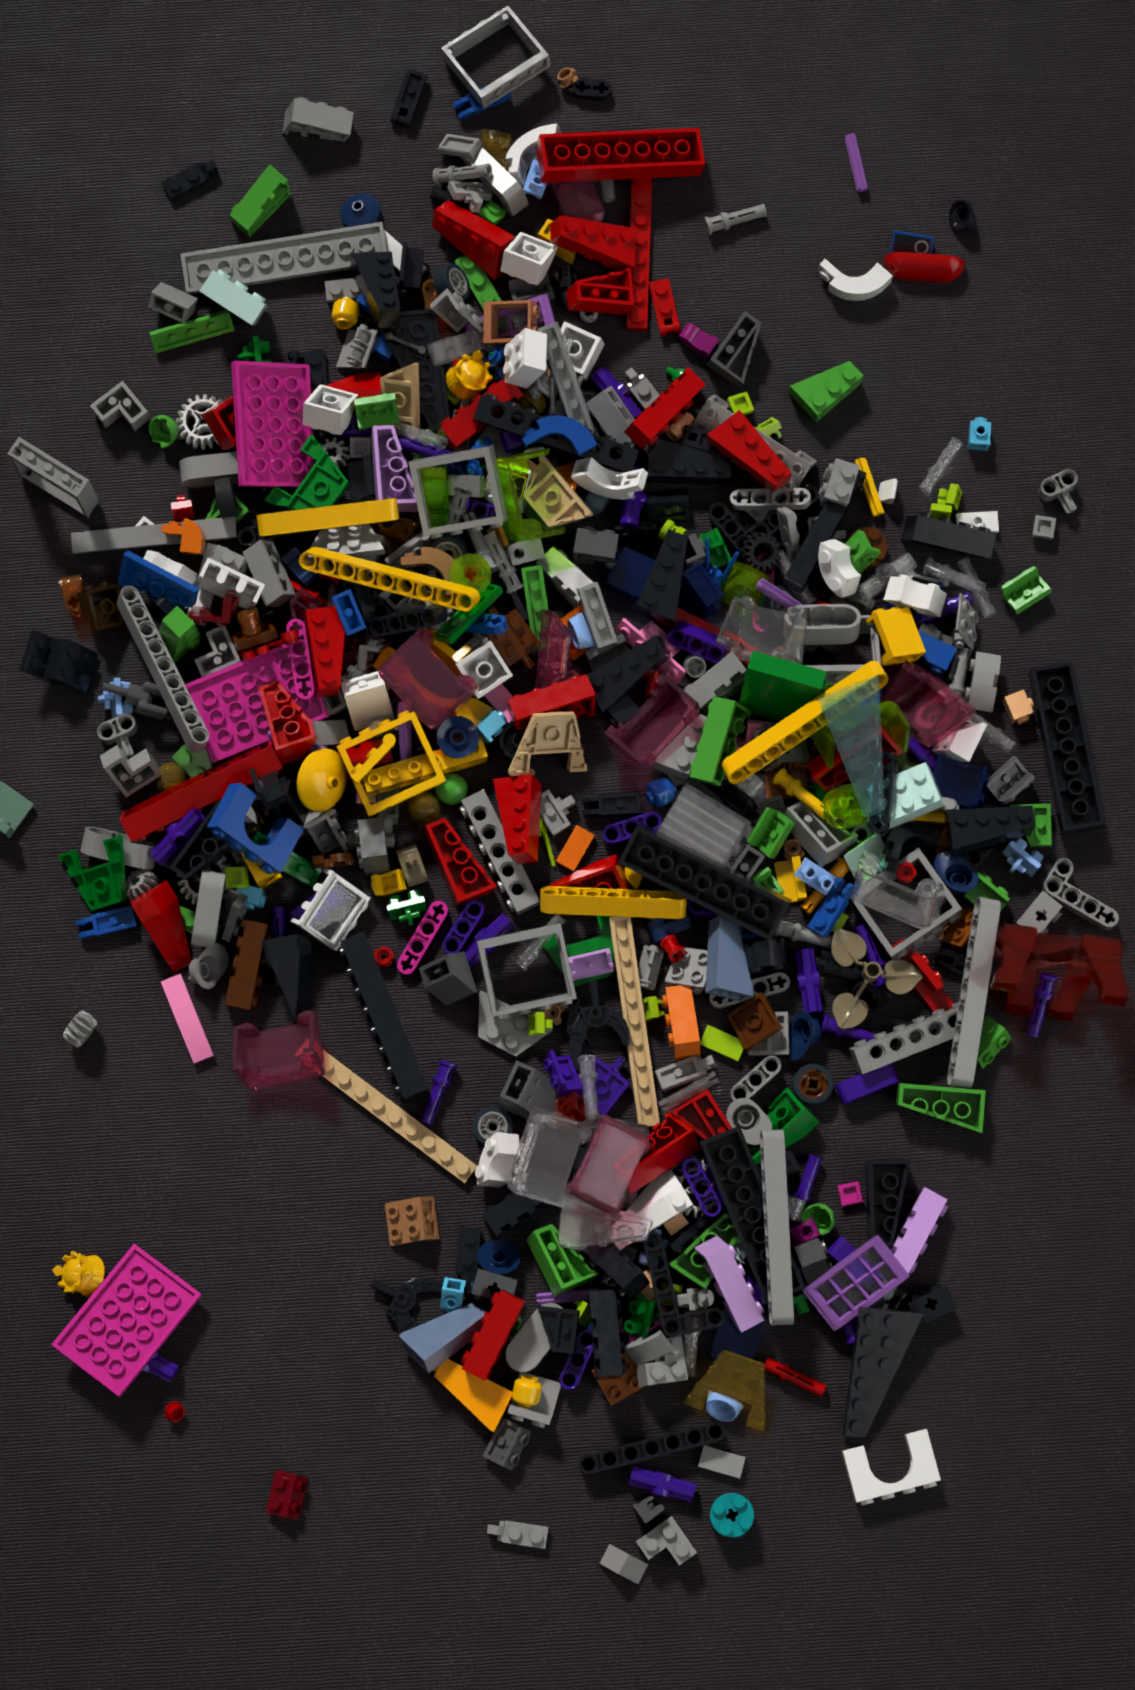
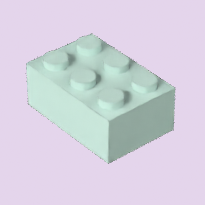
M220 269L218 272L212 270L200 292L255 326L268 306L264 303L266 299L256 292L253 294L248 293L247 286L239 281L233 283L229 280L231 276Z
M926 762L895 775L889 829L945 806L931 769ZM886 778L879 781L878 786L886 788L890 783L889 779ZM873 784L867 787L871 799ZM880 798L876 802L878 809H883L887 806L885 798Z

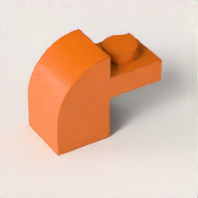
M184 518L183 526H181L180 522L169 521V525L162 524L161 532L163 534L181 536L180 552L204 556L206 537L198 524L187 518Z

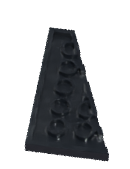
M432 309L400 312L399 327L380 329L384 337L387 332H391L393 336L418 347L424 346L426 348V352L421 355L417 350L392 339L387 340L385 337L399 369L413 363L419 364L420 413L430 433H434L441 428L439 424L448 417L450 418L437 313Z
M859 1307L842 1431L844 1436L866 1437L924 1314L923 1312Z

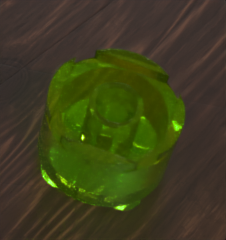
M447 467L421 468L420 474L427 509L448 508Z
M464 554L452 563L448 572V581L472 587L481 595L490 584L491 568L482 556ZM467 572H470L472 575L474 574L472 581L468 577L465 578Z
M858 783L846 784L832 789L823 798V815L827 823L833 828L849 829L865 823L870 817L871 799Z

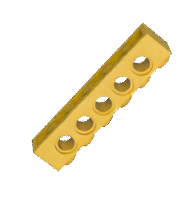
M479 737L476 749L470 755L463 758L449 757L441 749L433 751L444 775L485 763L488 758L482 737ZM425 753L372 769L361 782L367 798H370L380 793L383 794L397 788L426 781L435 777L436 774Z

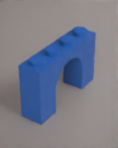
M242 783L230 784L207 828L213 831L212 834L215 837L228 842V846L231 849L243 853L246 860L261 866L260 869L267 874L281 873L304 829L289 818H278L265 841L260 845L255 844L247 836L244 823L246 814L257 794Z

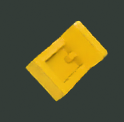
M402 869L381 875H371V888L376 896L386 897L407 890Z

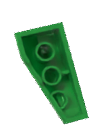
M787 1087L768 1106L770 1111L767 1116L772 1123V1130L782 1129L784 1131L785 1148L804 1138L819 1123L812 1112ZM747 1143L755 1165L760 1164V1145Z

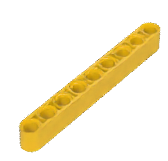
M311 547L299 557L300 566L305 570L460 611H469L480 601L479 592L472 587L319 547ZM309 555L313 557L314 562L310 560ZM328 560H330L333 563L334 567L329 565ZM348 565L352 567L353 572L348 569ZM367 570L372 573V577L368 575ZM386 575L392 579V583L387 580ZM406 580L411 583L412 588L406 584ZM426 586L431 589V593L426 590ZM445 591L450 593L451 598L447 597ZM465 596L470 598L471 603L465 600Z
M878 661L866 663L725 758L721 766L729 782L738 784L884 687L888 682V676Z

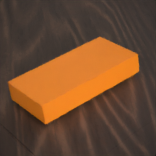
M576 825L556 859V863L574 872L595 835Z

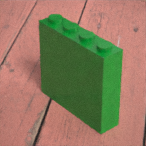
M752 651L739 703L752 711L751 714L780 722L826 691L828 680H824L826 671Z

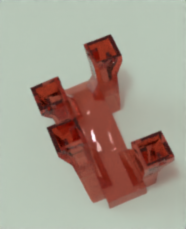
M998 923L994 950L1001 955V965L991 980L990 989L1008 992L1004 1013L1029 1016L1034 1007L1036 968L1043 969L1068 962L1060 989L1050 1001L1047 1009V1018L1072 1022L1079 1001L1093 981L1098 989V1004L1125 1007L1129 989L1120 963L1123 958L1124 944L1120 943L1118 938L1083 934L1082 938L1040 933L1037 932V927L1006 924L1003 927Z

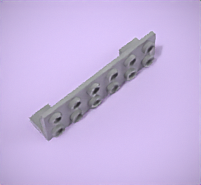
M714 394L707 399L692 426L712 431L734 413L729 411L730 408L726 401ZM755 428L791 472V480L784 486L786 488H799L803 479L813 469L817 461L801 450L793 453Z

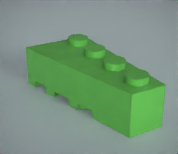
M713 696L712 702L708 706L706 722L702 726L701 740L696 747L695 760L690 767L691 778L698 782L721 786L725 777L721 764L725 758L736 751L738 746L736 739L738 734H743L745 725H743L746 717L750 718L752 713L750 709L736 701Z
M906 1083L897 1084V1105L980 1133L983 1132L986 1090Z
M724 1211L709 1227H706L695 1240L690 1242L682 1252L668 1263L670 1268L702 1289L707 1288L712 1278L703 1266L706 1260L697 1254L695 1247L715 1236H718L728 1245L734 1246L736 1243Z

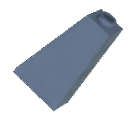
M718 915L709 921L705 993L743 1002L753 996V988L740 926Z
M472 1302L398 1335L402 1348L427 1373H430L471 1342L476 1331H481L483 1324L480 1322L486 1311L482 1307L478 1308Z

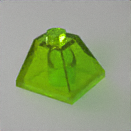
M735 561L726 582L722 583L715 598L750 617L762 594L756 588L757 582L761 579H765L768 582H771V580L759 570Z

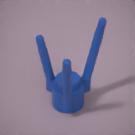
M706 538L705 586L710 590H719L722 582H726L739 552H735L723 574L721 570L717 569L716 565L710 570L709 538Z

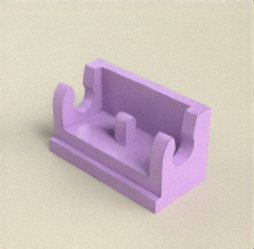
M610 948L568 957L573 981L614 972Z

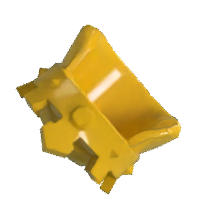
M480 350L473 351L472 356L462 355L460 361L446 373L448 388L459 399L472 400L478 394H481L483 389L486 388L487 383L492 380L493 375H489L488 370L491 365L489 362L484 363L481 360L483 354Z
M71 1251V1256L64 1255L62 1258L65 1261L63 1268L57 1265L52 1269L55 1276L61 1275L62 1281L58 1282V1286L64 1287V1292H78L85 1297H91L104 1281V1263L97 1255L85 1256Z

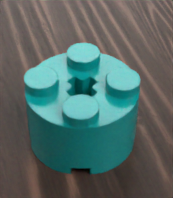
M726 1493L716 1498L713 1502L709 1518L711 1525L719 1534L733 1538L745 1534L750 1529L754 1520V1511L751 1503L744 1496L737 1493ZM729 1509H732L733 1512L737 1511L738 1515L735 1516V1521L726 1518Z

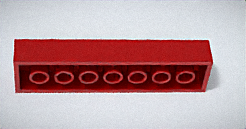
M699 128L539 134L536 143L541 183L700 176L705 166Z
M269 740L122 811L119 821L131 842L135 840L141 842L149 837V833L153 831L159 833L167 829L168 824L172 822L178 823L191 808H196L202 812L206 809L205 806L211 803L215 805L218 800L223 798L230 784L242 783L245 786L251 785L253 787L254 783L250 768L253 767L261 778L273 771L280 774L284 765L281 764L273 740Z

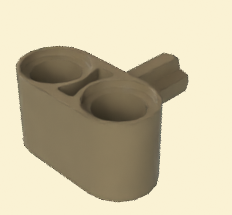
M416 844L396 850L408 887L429 881Z

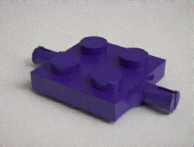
M618 1056L612 1066L605 1064L596 1057L579 1080L583 1088L581 1094H574L582 1102L575 1112L577 1116L579 1114V1117L582 1118L587 1110L591 1109L605 1117L627 1089L630 1082L619 1073V1069L626 1062L622 1057Z

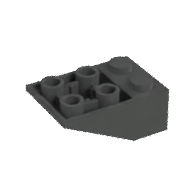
M516 1060L500 1094L497 1106L556 1132L572 1095L557 1096L554 1088L550 1085V1078L537 1069Z

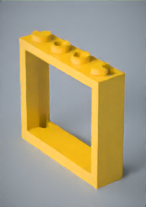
M409 710L398 714V719L390 722L389 719L378 723L379 727L371 730L369 727L358 732L359 736L351 739V736L339 741L340 745L337 746V750L351 778L353 775L351 771L354 767L346 752L347 749L411 721L436 774L435 777L373 805L370 804L361 782L356 784L352 780L368 817L446 782L414 711L410 713Z

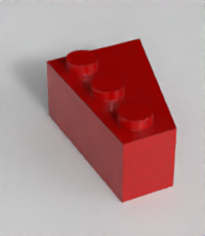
M631 267L623 271H614L607 275L576 281L566 291L568 310L625 315L634 306Z
M708 1089L671 1111L675 1117L693 1129L695 1135L701 1140L732 1129Z

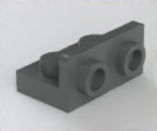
M501 1417L483 1457L512 1471L520 1460L523 1448L529 1442L531 1431Z

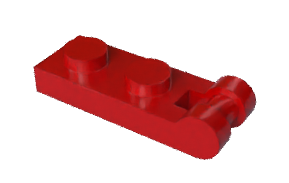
M669 278L649 282L660 337L667 336V333L674 332V334L681 333ZM665 321H672V324H664Z

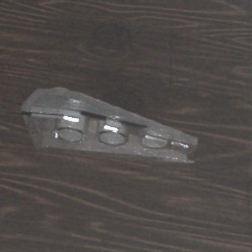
M567 1197L560 1214L559 1247L582 1250L592 1245L604 1247L607 1246V1243L614 1242L625 1244L647 1241L653 1221L587 1199Z

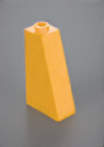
M449 1359L433 1370L436 1372L434 1377L489 1430L495 1432L512 1398L513 1392L488 1379L484 1381L462 1369L463 1366Z

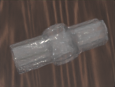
M906 553L890 564L884 563L876 568V574L857 587V592L864 601H869L880 592L887 590L890 576L899 577L901 574H908L917 567L916 562L909 553Z

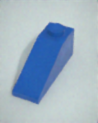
M918 631L926 653L919 659L929 668L930 672L937 675H945L957 648Z

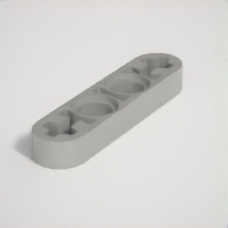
M780 488L776 492H772L770 489H737L730 495L731 506L736 510H776L780 506H785L790 510L806 509L812 501L810 492L805 488ZM763 495L766 497V500L759 504L755 502V498ZM779 495L787 497L783 503H778L775 499ZM790 495H793V502H791ZM803 495L805 497L803 502H799L800 496ZM748 496H751V502H752V503H749V502H748V500H749V497H748ZM738 497H742L741 503H737Z
M775 973L752 979L753 996L741 1002L731 999L732 1002H728V998L722 1000V1004H718L717 1001H713L716 995L710 994L709 1002L716 1009L745 1003L758 994L754 991V985L758 982L765 985L766 990L764 994L766 997L783 993L788 989L790 979L785 973ZM778 977L786 981L783 984V988L775 985L772 986L773 991H769L768 979L771 980L770 983L777 982Z

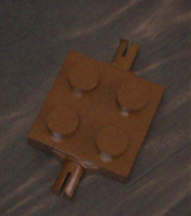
M495 607L487 611L488 614L499 615ZM514 609L504 616L508 624L506 632L500 635H483L488 638V641L493 643L507 667L521 660L527 670H529L535 664L528 654L540 642L517 609Z

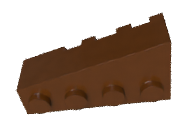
M242 919L241 927H244V933L238 937L237 951H239V955H236L233 961L232 972L235 973L234 976L230 977L225 1006L252 1013V1009L256 1008L258 1004L257 988H261L264 975H261L262 966L266 967L267 965L262 941L273 939V934H270L271 930L267 924Z

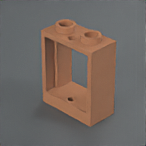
M532 300L484 302L483 343L488 346H496L497 344L506 346L507 343L514 339H498V310L528 309L527 329L538 331L537 318L540 316V309L537 303Z

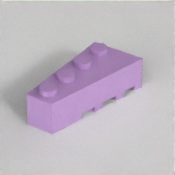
M394 425L373 426L371 445L376 500L397 498L398 512L418 511L413 482L406 460L403 457Z
M926 1187L922 1189L898 1233L893 1247L890 1248V1251L908 1274H912L918 1264L915 1261L919 1254L922 1255L928 1245L925 1243L928 1236H933L938 1227L935 1224L938 1217H943L948 1208L945 1205L947 1202L946 1198Z
M718 1236L696 1246L697 1254L706 1260V1263L703 1264L706 1272L709 1273L712 1279L715 1278L716 1280L713 1282V1285L720 1297H724L725 1300L722 1302L735 1327L742 1333L764 1321L761 1315L764 1312L759 1301L755 1302L752 1296L755 1294L754 1289L749 1282L746 1283L743 1277L746 1273L740 1263L737 1264L734 1258L737 1254L733 1246L726 1244Z

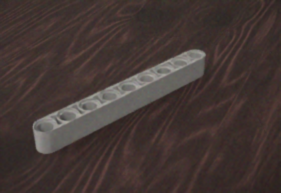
M125 586L117 600L118 609L187 748L191 752L200 753L205 749L209 740V732L138 590L132 586Z
M977 897L974 904L947 1075L949 1086L970 1089L974 1082L1001 909L999 900Z
M782 1129L761 1130L760 1154L769 1321L771 1326L793 1325L794 1308L784 1131Z

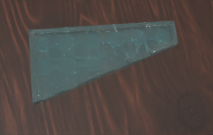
M878 674L818 698L864 818L885 810Z

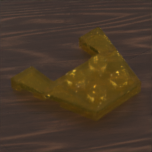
M723 1350L709 1367L706 1374L695 1385L691 1393L687 1395L684 1404L702 1410L709 1390L751 1404L746 1426L764 1431L766 1426L765 1364Z

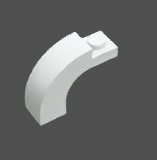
M558 124L544 125L527 132L509 149L505 158L509 166V174L521 186L525 184L527 170L532 160L537 159L536 143L539 134L561 133Z
M826 259L819 264L818 270L823 280L826 282L830 281L829 292L837 297L851 301L866 300L878 295L891 283L893 277L878 262L868 273L860 277H849L842 274Z
M592 457L576 460L570 478L594 494L612 499H631L634 492L643 490L648 472L643 468L629 472L611 471L601 466Z

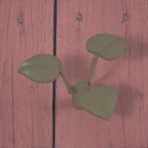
M838 928L833 935L831 943L834 960L843 967H849L853 962L864 967L862 977L865 981L856 996L854 997L850 993H842L835 998L832 1005V1012L840 1029H850L859 1025L867 1016L868 1005L865 1001L860 1000L859 997L868 982H873L881 976L886 978L885 985L889 991L902 995L911 991L923 978V974L914 965L899 959L886 963L884 967L885 974L877 962L867 963L858 961L866 954L867 946L865 941L853 932Z

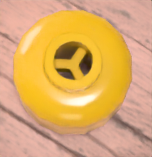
M349 297L336 300L332 309V322L340 329H349L356 325L359 315L358 304Z
M521 1375V1378L515 1380L512 1399L518 1403V1407L530 1409L531 1406L539 1403L542 1385L538 1382V1378L530 1375Z

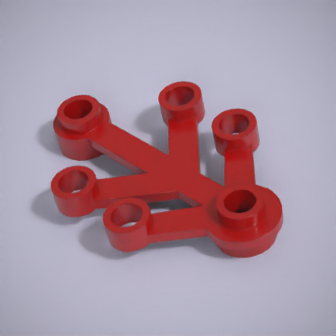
M294 629L280 634L281 639L258 648L254 646L249 651L243 652L240 650L238 656L239 658L243 657L245 661L256 657L255 652H257L258 656L270 652L269 647L274 649L284 645L283 642L286 643V646L298 642L297 637H299L297 630Z

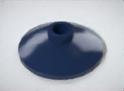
M355 194L349 197L342 205L340 211L341 219L347 227L375 223L380 215V204L370 194Z
M450 717L443 721L438 728V746L449 757H466L478 745L479 733L477 727L466 717ZM455 733H458L461 737L458 742L453 739Z
M491 1240L479 1248L477 1261L483 1270L506 1275L518 1267L520 1254L517 1248L507 1241Z

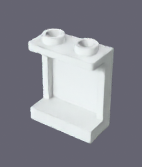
M381 670L341 682L342 691L355 731L370 726V723L377 720L384 721L389 719L391 721L395 719Z

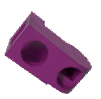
M687 323L678 336L682 343L707 360L711 358L719 346L720 339L713 335H708L691 323Z
M813 1218L789 1226L790 1249L820 1235Z

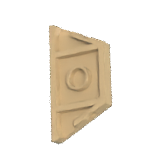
M413 363L380 377L381 394L395 393L400 421L399 424L394 425L395 428L400 432L405 431L412 436V440L419 441L421 437L419 364Z
M541 454L538 459L537 469L533 472L530 478V485L526 488L523 496L550 528L592 516L591 510L545 455Z

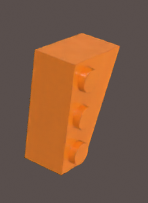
M684 985L665 987L666 995H662L663 1007L668 1008L665 1020L666 1026L671 1028L668 1039L669 1045L673 1046L675 1063L694 1055L695 1057H701L692 988Z

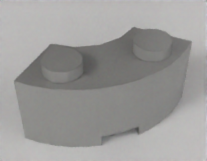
M976 651L975 659L970 660L969 671H972L970 688L966 687L964 700H968V709L986 712L993 711L1001 655Z

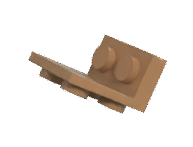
M416 1197L385 1204L390 1246L439 1239L434 1197Z

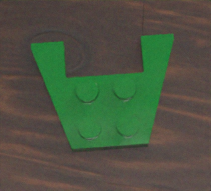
M310 435L300 450L314 459L316 463L293 495L279 487H273L265 499L266 503L291 510L332 506L337 504L349 487V481L314 436Z
M122 835L103 840L109 859L108 863L86 870L82 868L77 849L58 855L59 860L68 867L67 873L70 878L74 877L79 885L77 889L91 911L127 900Z
M596 916L602 936L567 945L568 957L610 948L613 962L609 917L615 916ZM555 933L537 937L563 974ZM613 972L573 981L574 987L587 984L589 981H598L612 977Z

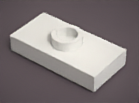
M998 511L956 513L955 515L957 525L959 522L971 524L970 528L978 530V527H985L990 529V533L999 532Z

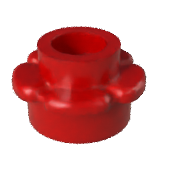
M910 862L899 864L896 868V877L899 881L910 883L916 877L917 871Z
M385 946L375 950L373 954L379 967L390 966L392 959H394L393 951Z
M174 1401L166 1406V1420L178 1422L183 1418L185 1409L180 1405L179 1401Z

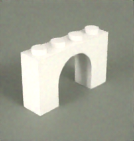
M927 1429L904 1434L910 1455V1468L906 1476L895 1483H884L873 1475L869 1467L864 1445L841 1451L855 1503L860 1502L862 1506L874 1503L873 1498L881 1496L882 1500L895 1497V1492L902 1491L904 1495L915 1492V1487L921 1485L924 1486V1489L937 1486L936 1481L941 1479Z

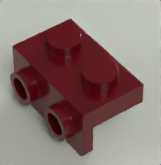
M275 1470L265 1513L298 1520L302 1511L304 1494L307 1490L308 1477Z

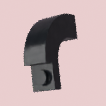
M911 821L895 827L887 836L882 854L886 855L884 861L888 862L886 871L894 873L900 854L907 850L919 848L921 851L934 854L943 826L925 821Z

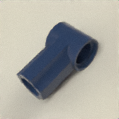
M687 914L681 919L659 918L646 924L654 944H659L668 935H675L692 928Z

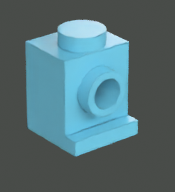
M977 417L974 421H970L967 449L988 451L991 442V422H987L986 418ZM977 430H984V433L979 434Z
M492 710L475 724L482 740L485 743L492 742L491 736L496 737L503 731L502 726L506 723L507 718L500 711Z
M250 885L249 888L236 889L237 892L248 896L245 906L247 909L254 910V907L264 908L267 896L264 895L263 889Z
M444 1278L440 1308L449 1313L462 1307L466 1280Z

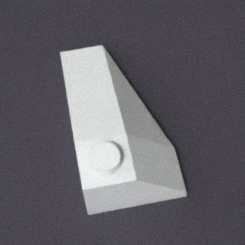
M670 1169L652 1180L608 1231L619 1250H622L647 1233L652 1232L693 1207L691 1200L673 1171Z

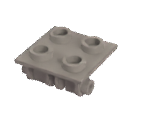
M360 324L357 330H349L336 367L365 368L378 330H367L368 326Z
M960 593L954 643L957 648H963L964 645H968L973 650L974 641L977 639L975 627L976 623H978V613L974 611L970 602Z
M684 947L686 950L685 957L679 962L671 963L665 982L690 986L693 988L692 991L694 993L700 994V992L704 991L706 985L707 950Z

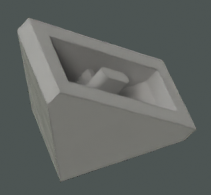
M609 1544L600 1561L601 1565L639 1584L648 1566L647 1563Z

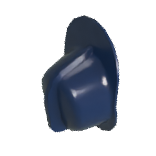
M949 851L941 852L936 856L934 868L951 893L965 896L968 891L973 890L977 886L979 881L978 874L964 857L957 855V857L950 859Z
M805 1011L798 1012L795 1015L789 1029L790 1055H786L790 1060H799L804 1056L809 1046L815 1045L821 1037L820 1020L812 1018Z

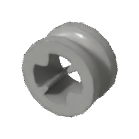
M580 311V318L584 322L591 323L597 319L598 313L592 312L593 315L589 314L590 317L585 316V311Z

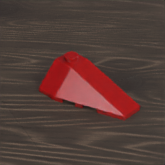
M358 373L325 385L358 394V398L381 395L380 373Z
M616 854L598 860L548 885L558 887L629 889L625 872L621 864L618 863L619 859ZM538 890L537 894L540 898V890Z

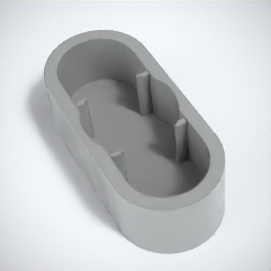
M237 451L184 458L179 462L181 484L184 487L214 486V480L227 477L231 478L232 484L238 483Z
M848 604L795 605L786 612L784 636L789 642L796 645L850 644L859 636L861 614L857 608Z
M85 827L80 849L82 853L109 861L103 840L122 835L124 864L140 869H154L156 860L151 856V852L158 845L157 843L146 839L141 842H137V840L131 842L126 834L103 828Z
M202 870L191 945L214 948L226 873Z
M545 1303L541 1305L545 1307L562 1308L561 1306L555 1303ZM537 1309L506 1349L507 1363L513 1370L520 1373L530 1372L535 1369L551 1349L548 1336L543 1327V1321Z

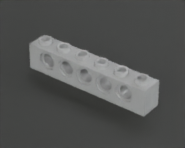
M484 789L461 800L462 807H460V810L465 819L469 817L472 823L469 828L474 837H479L481 844L478 846L483 856L488 855L491 862L487 864L492 874L497 873L500 879L497 884L502 893H507L509 899L506 902L511 912L516 911L517 915H520L540 905V900L522 864L516 863L508 855L502 824ZM477 812H484L486 814L485 819L482 821L476 820L474 816ZM487 830L495 832V837L492 839H486L483 835ZM496 849H503L505 854L501 858H496L493 856V852ZM511 867L514 873L512 876L506 877L502 874L503 869ZM515 886H521L524 889L520 895H514L511 891Z
M959 1002L952 1004V1008L949 1010L939 1009L932 1012L933 1016L928 1018L924 1016L912 1020L913 1024L905 1026V1024L895 1026L890 1033L880 1032L873 1036L874 1039L867 1042L866 1039L855 1042L854 1047L849 1048L857 1072L865 1074L953 1039L955 1025L952 1027L949 1025V1018L953 1015L957 1018ZM935 1023L937 1025V1031L934 1034H931L929 1032V1027L931 1024ZM916 1031L918 1037L914 1042H911L910 1034ZM896 1038L898 1046L892 1050L890 1042ZM874 1046H877L879 1049L876 1057H872L870 1054Z

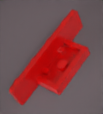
M900 939L892 946V948L903 942L904 939ZM912 949L908 950V954L899 960L914 965L923 974V978L914 986L916 991L933 1012L939 1009H944V1011L951 1009V1005L954 1003L942 989L944 986L942 976L938 971L933 972L929 966L931 963L924 954L920 955L919 952L914 953Z

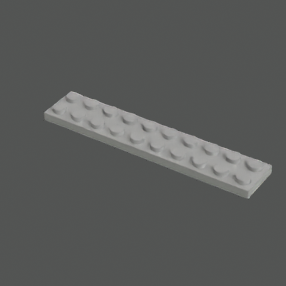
M383 222L181 253L186 293L191 295L201 293L200 289L212 270L218 272L220 269L231 276L229 280L233 283L239 281L248 286L349 270L351 253L387 252Z

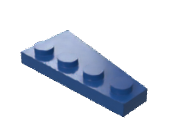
M130 551L123 554L118 578L120 587L125 585L132 586L138 592L143 590L157 598L163 596L170 602L190 608L196 604L199 592L198 587Z

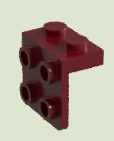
M228 589L223 598L222 609L193 606L188 617L194 623L203 624L209 621L214 622V625L226 626V623L230 624L234 614H236V609L239 607V597H236L235 590Z

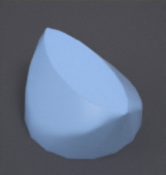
M580 612L568 619L567 626L577 649L595 647L583 613Z
M708 1390L706 1410L710 1416L723 1422L733 1421L744 1405L722 1392Z

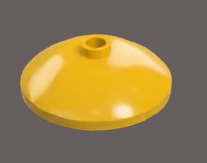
M321 748L310 753L303 761L297 776V792L300 801L309 810L316 812L326 811L332 808L343 795L347 782V771L341 756L334 750Z

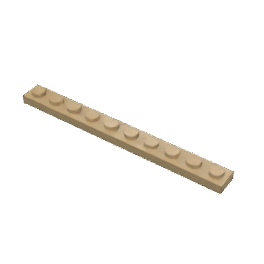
M609 917L622 1016L625 1018L630 1031V1046H627L637 1123L639 1128L653 1127L657 1123L660 1124L631 917Z
M307 1039L295 1054L297 1058L464 1184L476 1170L477 1165L310 1039Z

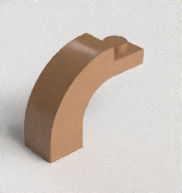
M421 547L419 556H417L416 552L405 553L404 557L400 558L401 568L430 567L436 570L443 580L467 586L464 573L459 564L442 550L432 547ZM445 591L447 597H451L450 593Z

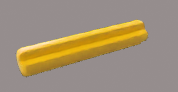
M859 458L855 460V464L860 466V470L867 473L862 487L872 516L878 517L884 514V510L866 458Z

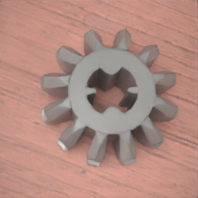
M333 437L332 442L325 438V445L319 443L327 454L336 453L335 457L330 456L338 469L339 465L342 467L347 466L345 461L350 459V456L347 454L349 448L344 447L343 440L337 443V438Z
M137 868L135 872L131 871V875L126 876V897L132 901L157 886L159 880L149 869Z
M82 1010L68 1024L63 1033V1038L69 1044L78 1048L92 1034L97 1026V1021L91 1014Z

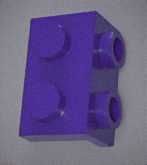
M549 1050L546 1059H544V1069L548 1071L550 1085L554 1088L556 1095L581 1094L583 1088L571 1056L556 1057L554 1050Z

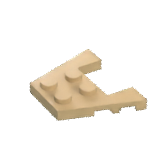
M573 711L533 713L508 769V773L511 776L529 775L531 755L568 752L567 770L569 772L587 771L575 713Z

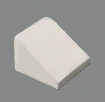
M890 479L880 483L878 495L881 503H894L897 479Z

